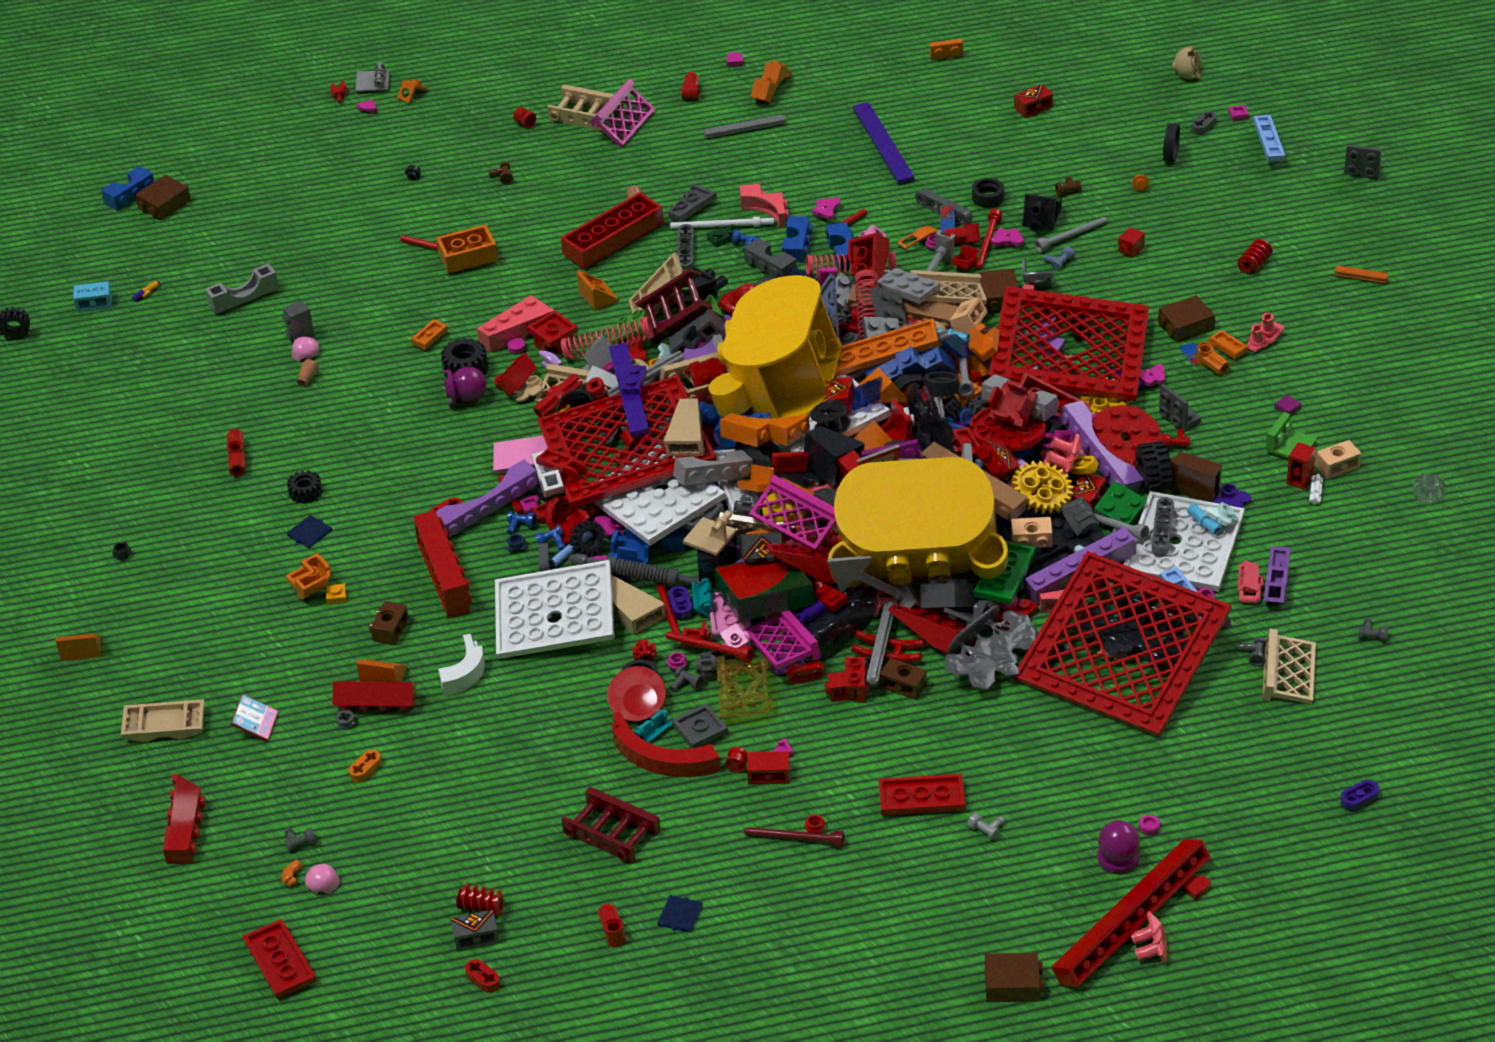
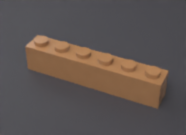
M853 284L847 304V312L852 313L853 307L857 305L856 285ZM865 290L861 293L868 294L871 293V290ZM865 295L862 298H872V295ZM902 298L906 318L925 321L934 318V321L944 324L946 330L952 329L949 320L958 306L927 301L919 304ZM865 300L862 302L873 303V300ZM865 305L862 307L873 308L874 305ZM864 310V312L872 313L875 312V310Z
M935 442L922 452L923 459L959 457ZM983 471L992 486L995 513L1010 522L1011 519L1018 518L1026 510L1027 496Z

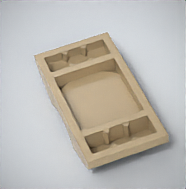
M673 253L628 300L632 313L642 309L637 307L635 303L641 300L643 296L649 295L683 272L676 253ZM660 302L653 306L655 315L658 314Z
M202 699L124 705L121 738L149 742L158 737L182 740L199 734L203 731L205 701Z

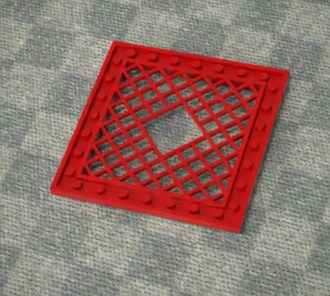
M1006 286L998 324V330L1000 331L998 351L992 356L988 379L995 374L1018 383L1023 374L1027 372L1062 391L1136 401L1149 306ZM1031 308L1033 312L1027 313L1025 309ZM1048 310L1052 314L1046 316L1043 312ZM1066 312L1069 317L1064 318L1061 314ZM1038 314V315L1041 316L1042 318L1036 320V319L1033 318L1032 316H1035V315ZM1084 315L1088 319L1082 321L1079 317ZM1057 317L1059 321L1053 322L1051 318ZM1102 317L1105 322L1100 323L1097 319ZM1028 318L1031 323L1026 324L1023 320ZM1074 319V320L1077 321L1078 323L1072 325V324H1071L1070 322H1068V321H1071V320ZM1120 320L1124 324L1118 326L1115 322ZM1047 321L1050 325L1044 327L1041 323ZM1093 322L1096 326L1090 327L1087 323ZM1064 323L1068 327L1062 329L1059 325ZM1110 324L1114 328L1108 330L1105 326ZM1036 325V326L1039 327L1040 329L1034 331V330L1031 329L1030 327H1033V326ZM1083 326L1086 330L1080 332L1077 328ZM1055 328L1058 332L1051 333L1049 329ZM1026 329L1029 334L1023 335L1021 331ZM1101 329V330H1103L1104 332L1101 333V334H1098L1095 330ZM1072 330L1091 345L1092 348L1066 358L1047 341ZM1119 331L1123 335L1117 337L1113 333ZM1045 332L1048 336L1042 338L1039 334ZM1091 333L1094 337L1088 338L1085 335ZM1109 335L1112 339L1107 341L1103 337ZM1034 336V337L1037 338L1038 340L1032 342V341L1029 340L1028 338H1031V337ZM1100 340L1102 344L1096 345L1093 341ZM1025 341L1027 345L1021 346L1019 342ZM1117 342L1121 346L1115 348L1111 344ZM1043 343L1046 347L1040 349L1037 345ZM1107 346L1111 350L1105 352L1101 348ZM1032 347L1036 351L1030 353L1027 351V349ZM1051 350L1054 354L1048 356L1045 352ZM1098 351L1100 355L1095 357L1092 352ZM1023 352L1026 356L1020 358L1017 353ZM1115 353V354H1117L1119 357L1113 359V358H1112L1111 356H1109V355ZM1040 354V355H1042L1044 358L1041 359V360H1038V359L1035 358L1034 356H1037V355ZM1087 355V356H1089L1091 359L1085 361V360H1084L1083 358H1081V357ZM1059 357L1062 361L1057 363L1053 359ZM1106 358L1109 362L1103 363L1100 359ZM1031 359L1034 363L1028 365L1025 360ZM1077 359L1080 364L1074 365L1071 361ZM1049 361L1052 365L1046 367L1043 363ZM1096 362L1099 366L1093 368L1090 364ZM1020 363L1024 367H1015L1014 365ZM1068 364L1071 368L1065 370L1061 366ZM1115 365L1117 369L1111 370L1108 366ZM1039 366L1042 370L1033 369V367ZM1085 366V367L1088 368L1089 370L1086 371V372H1083V371L1080 370L1079 368H1082V367ZM1057 368L1061 372H1052L1051 370ZM1104 369L1108 373L1102 375L1098 371ZM1076 371L1079 375L1070 374V372ZM1094 373L1097 377H1089L1088 375ZM1113 376L1116 380H1108L1107 377Z
M678 375L642 387L640 397L642 404L645 403L643 406L644 413L650 414L646 418L647 424L652 423L654 426L649 428L650 433L643 437L632 452L603 446L619 426L629 428L628 423L624 422L626 414L619 412L624 410L620 393L537 419L547 448L570 456L571 454H576V459H579L580 456H585L587 458L582 462L587 467H592L589 471H578L580 475H584L582 479L580 476L577 479L569 478L567 474L559 472L571 509L618 495L622 492L634 490L644 485L653 484L663 479L674 477L675 458L690 457L675 456V458H672L673 456H667L666 459L659 458L662 454L667 455L664 440L661 439L664 435L666 436L671 421L665 422L664 419L666 417H673L674 414L670 412L672 410L675 412L679 399H689ZM663 398L661 402L654 401ZM650 405L657 406L654 410L648 409ZM661 407L668 408L665 412L659 411ZM608 414L610 415L607 419L601 418L607 416ZM655 415L661 416L659 420H655L652 418ZM615 416L621 417L618 421L612 420ZM592 420V422H591L590 424H585V423H584V422H588V421ZM597 422L603 423L600 427L594 426ZM608 424L614 425L612 429L605 428V427H606ZM659 425L666 426L663 430L657 429ZM571 426H574L572 430L566 429ZM579 427L586 428L583 432L577 431ZM590 430H596L594 434H588ZM703 430L705 454L704 456L693 457L705 461H717ZM601 432L607 433L605 437L598 436ZM653 433L659 434L657 438H652L650 436ZM572 435L579 436L576 440L570 439ZM584 437L590 438L587 443L581 442ZM594 440L601 441L598 445L592 444ZM646 441L652 442L650 446L643 445ZM657 444H663L661 449L654 447ZM577 445L583 446L580 451L574 450ZM587 448L594 449L591 453L585 452ZM639 449L646 450L643 454L637 453ZM599 450L605 451L603 455H598L596 453ZM610 452L616 453L613 458L607 457ZM650 452L657 453L654 457L647 456ZM621 455L627 456L625 460L618 459ZM632 457L639 458L636 463L630 461ZM592 458L598 459L596 463H590L589 461ZM603 460H604V461H609V463L607 464V466L600 465V464L603 462ZM643 460L650 461L647 465L641 464ZM614 463L621 464L618 468L612 467ZM626 465L632 466L629 471L623 470ZM596 469H601V470H602L600 474L593 473V472H594ZM607 471L614 472L611 476L605 475ZM589 477L596 478L593 482L586 481Z
M1087 551L1018 667L1020 674L1013 675L1015 681L1160 738L1230 614L1232 606ZM1104 580L1107 587L1096 590L1094 583ZM1092 586L1093 592L1088 593L1089 589ZM1122 587L1125 594L1114 597L1112 590ZM1109 591L1111 598L1100 601L1098 594ZM1140 594L1143 601L1132 604L1130 597ZM1095 596L1098 603L1087 606L1085 599ZM1127 598L1129 605L1118 608L1116 601ZM1158 601L1161 608L1150 611L1148 603ZM1083 602L1084 607L1079 608V606ZM1113 602L1115 610L1105 613L1103 605ZM1145 605L1147 612L1137 615L1134 608ZM1100 607L1102 614L1091 617L1089 610ZM1176 607L1179 614L1168 617L1166 610ZM1131 609L1133 617L1123 620L1121 612ZM1086 611L1088 618L1078 621L1075 614ZM1163 612L1165 619L1155 622L1152 615ZM1118 614L1120 621L1109 624L1107 617ZM1195 614L1197 621L1186 624L1184 617ZM1149 616L1152 623L1141 626L1139 619ZM1072 618H1074L1075 623L1069 624ZM1104 618L1106 625L1096 628L1093 621ZM1181 619L1184 626L1173 629L1171 622ZM1136 621L1147 651L1109 663L1098 632ZM1091 623L1093 630L1082 633L1080 626ZM1167 623L1170 630L1159 633L1157 626ZM1077 627L1079 634L1069 637L1066 630ZM1154 627L1156 635L1146 638L1143 631ZM1196 627L1194 633L1191 636L1189 629ZM1186 630L1188 637L1177 640L1175 633ZM1063 633H1064V635H1065L1066 638L1060 640L1061 637H1062V635H1063ZM1095 634L1097 641L1087 644L1084 637ZM1172 634L1175 642L1164 645L1162 637ZM1081 638L1084 645L1073 649L1071 641ZM1158 639L1161 646L1150 649L1148 642ZM1068 642L1070 650L1059 653L1057 646ZM1188 642L1182 652L1180 644ZM1099 645L1102 652L1091 656L1089 648ZM1177 646L1179 653L1168 656L1166 649ZM1055 649L1056 654L1051 656L1053 650ZM1086 650L1088 657L1077 660L1075 653ZM1163 650L1165 658L1155 661L1152 653ZM1072 654L1074 661L1064 664L1061 657ZM1149 655L1152 662L1141 665L1139 658ZM1104 657L1106 664L1095 667L1093 660ZM1179 658L1173 668L1171 660ZM1059 659L1061 666L1050 669L1048 661ZM1135 659L1138 667L1127 670L1125 662ZM1090 661L1092 668L1082 671L1079 664ZM1168 662L1170 669L1159 672L1157 665ZM1122 664L1124 671L1114 674L1111 667ZM1077 666L1079 673L1068 676L1066 668ZM1154 666L1156 674L1146 677L1143 669ZM1108 668L1110 676L1100 679L1097 671ZM1063 670L1065 676H1062L1054 672ZM1140 671L1143 678L1132 681L1129 674ZM1095 673L1097 680L1086 683L1084 676ZM1170 674L1164 684L1162 676ZM1126 675L1129 682L1118 686L1116 678ZM1081 677L1083 684L1072 679ZM1158 678L1161 685L1150 688L1148 681ZM1113 680L1115 687L1104 690L1102 683ZM1145 682L1147 690L1136 693L1134 685ZM1099 684L1101 691L1091 686ZM1131 687L1133 694L1123 697L1120 690ZM1161 690L1157 698L1154 699L1152 693ZM1117 691L1119 698L1110 695L1109 693ZM1149 694L1152 701L1141 705L1138 697ZM1135 698L1138 705L1128 702V700Z

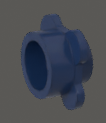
M513 534L506 540L509 545L507 547L509 552L526 549L524 544L525 537L520 534Z

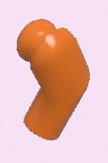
M294 860L282 871L281 881L285 882L287 887H291L297 882L293 875L302 868L298 860Z

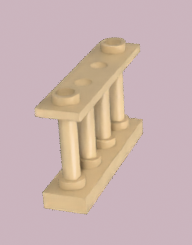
M563 85L561 87L562 101L558 106H547L548 118L551 121L603 131L597 124L593 127L589 121L596 115L597 110L601 109L614 94ZM568 103L576 104L573 109L565 108ZM621 103L622 109H625L624 103ZM583 106L591 107L588 113L580 111ZM604 121L603 123L610 128V122Z
M718 352L662 366L658 381L678 375L680 380L688 378L694 385L691 375H685L684 373L689 364L695 361L703 363L705 360L713 357L715 360L719 359ZM710 384L689 390L684 386L689 399H698V401L703 402L706 401L705 396L710 395L708 390Z

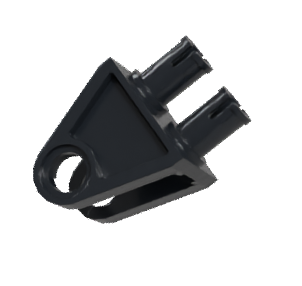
M1026 193L1022 226L1029 227L1033 232L1039 229L1054 230L1061 212L1062 198Z
M693 265L690 267L701 273V276L696 278L694 282L700 299L704 301L709 295H712L714 298L718 297V291L728 285V280L723 275L715 279L716 274L711 268L703 272ZM681 288V293L684 294L685 305L690 306L693 303L690 290Z

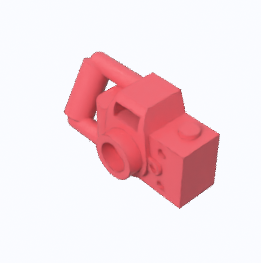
M1246 560L1239 565V579L1237 581L1239 600L1242 603L1258 604L1261 601V587L1263 586V577L1259 575V565ZM1244 592L1251 595L1256 593V596L1244 595Z

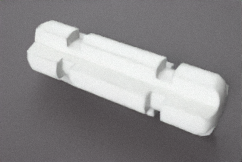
M1320 474L1311 477L1309 501L1312 502V505L1321 502L1323 478L1320 477Z

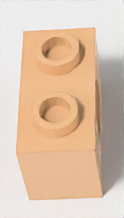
M980 297L962 302L949 322L952 329L956 332L967 333L971 328L980 324L988 311Z
M1350 440L1317 451L1315 466L1327 479L1360 468L1362 453Z
M1051 517L1011 519L1012 542L1036 548L1052 547Z

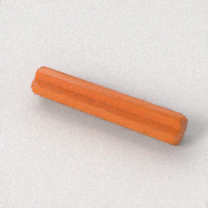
M1339 265L1335 268V276L1384 284L1388 280V273Z

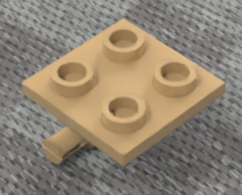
M726 510L722 516L716 519V522L702 517L685 537L683 544L717 556L737 532L735 528L726 526L728 524L727 521L732 517V513Z

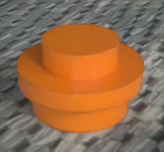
M1136 175L1132 180V187L1136 191H1144L1149 186V179L1145 175Z

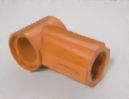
M1201 342L1198 344L1196 363L1200 366H1208L1221 376L1225 374L1230 368V362L1217 354L1211 343Z

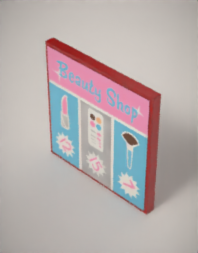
M242 694L230 725L264 741H268L278 710Z

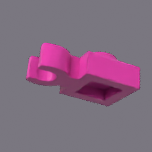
M1054 430V434L1045 433L1044 437H1049V442L1043 444V447L1050 448L1054 437L1069 443L1074 440V431Z

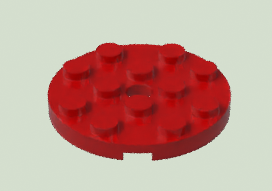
M1125 405L1111 406L1101 410L1092 419V427L1100 443L1115 457L1134 466L1135 469L1137 445L1163 441V434L1157 422L1149 414L1136 407ZM1125 434L1130 440L1124 441L1121 436Z
M991 407L979 411L970 421V430L980 445L985 440L998 436L1009 451L1031 449L1044 438L1046 433V423L1030 416L1024 429L991 420L988 417L992 409Z

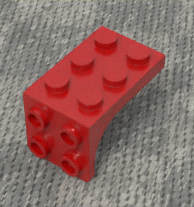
M896 400L891 401V415L880 428L892 441L914 440L911 431L913 423L910 415L904 412L903 406L899 405Z

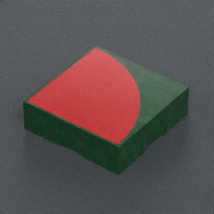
M758 558V562L747 563V561L714 568L715 589L722 599L729 604L731 611L738 621L814 605L812 582L803 571L780 559L777 561H766V558Z

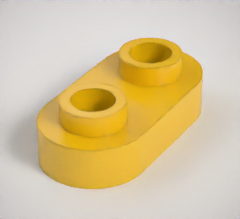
M1078 456L1070 472L1077 475H1091L1097 471L1099 462L1094 456Z

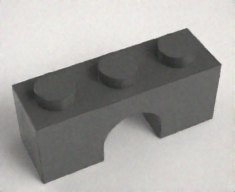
M760 238L755 239L744 247L745 262L770 276L779 278L793 276L797 273L796 258L785 252L772 256L771 244Z
M708 308L669 339L670 353L674 354L677 351L683 353L685 348L695 349L697 342L703 337L708 342L712 340L713 335H718L722 332L721 318Z

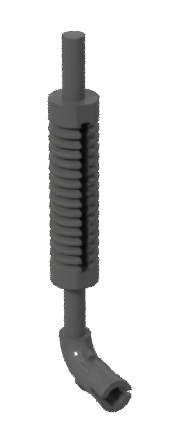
M573 554L568 559L571 566L605 561L590 558L584 554ZM608 557L611 563L612 575L630 576V578L634 577V579L637 578L638 580L641 578V580L644 579L649 582L652 580V582H659V584L663 582V584L666 583L670 586H675L676 582L692 585V581L697 584L699 582V578L679 575L678 569L670 568L668 570V567L661 568V566L657 567V565L650 566V564L646 565V563L643 564L642 562L639 564V562L636 563L631 560L628 562V560H621V558L617 560L615 557Z

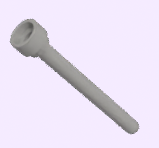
M1102 217L1048 239L1041 237L1034 241L1035 249L1037 252L1042 253L1047 251L1050 245L1104 225L1108 220L1106 217Z
M960 346L958 349L961 371L959 393L962 396H969L973 393L974 388L968 376L966 348Z
M1094 513L1098 523L1117 529L1125 527L1132 533L1135 539L1141 541L1146 540L1148 537L1149 527L1146 525L1138 524L1133 526Z

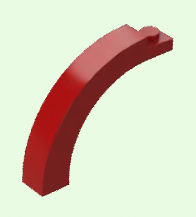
M620 711L612 713L613 722L611 723L614 745L625 758L638 767L671 777H697L721 771L720 757L712 744L693 749L659 747L638 737L630 729Z

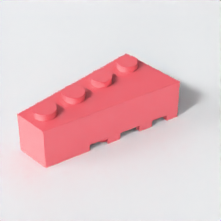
M530 295L478 327V340L480 343H483L486 350L490 353L506 347L510 339H527L526 336L530 335L527 326L555 310Z

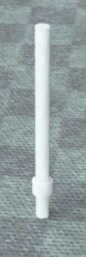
M753 217V219L670 223V229H678L683 224H690L693 228L727 227L731 224H734V227H760V225H774V218Z

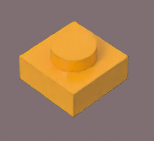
M345 584L326 586L327 605L347 603Z

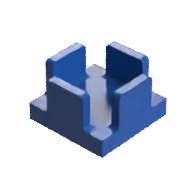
M627 528L626 537L619 536V531L615 530L610 542L609 556L615 557L617 560L621 558V560H631L632 562H639V564L642 562L647 565L653 553L654 544L648 545Z

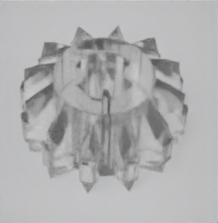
M1423 473L1422 476L1416 477L1412 490L1415 498L1419 499L1420 502L1426 501L1427 504L1429 502L1436 504L1437 500L1441 501L1444 497L1446 484L1443 478H1439V475L1434 476L1431 473L1429 475Z

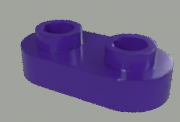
M683 586L671 588L669 590V600L674 616L677 618L689 617L693 610L687 588Z
M1363 780L1341 793L1340 803L1346 809H1358L1378 797L1379 786L1372 780Z

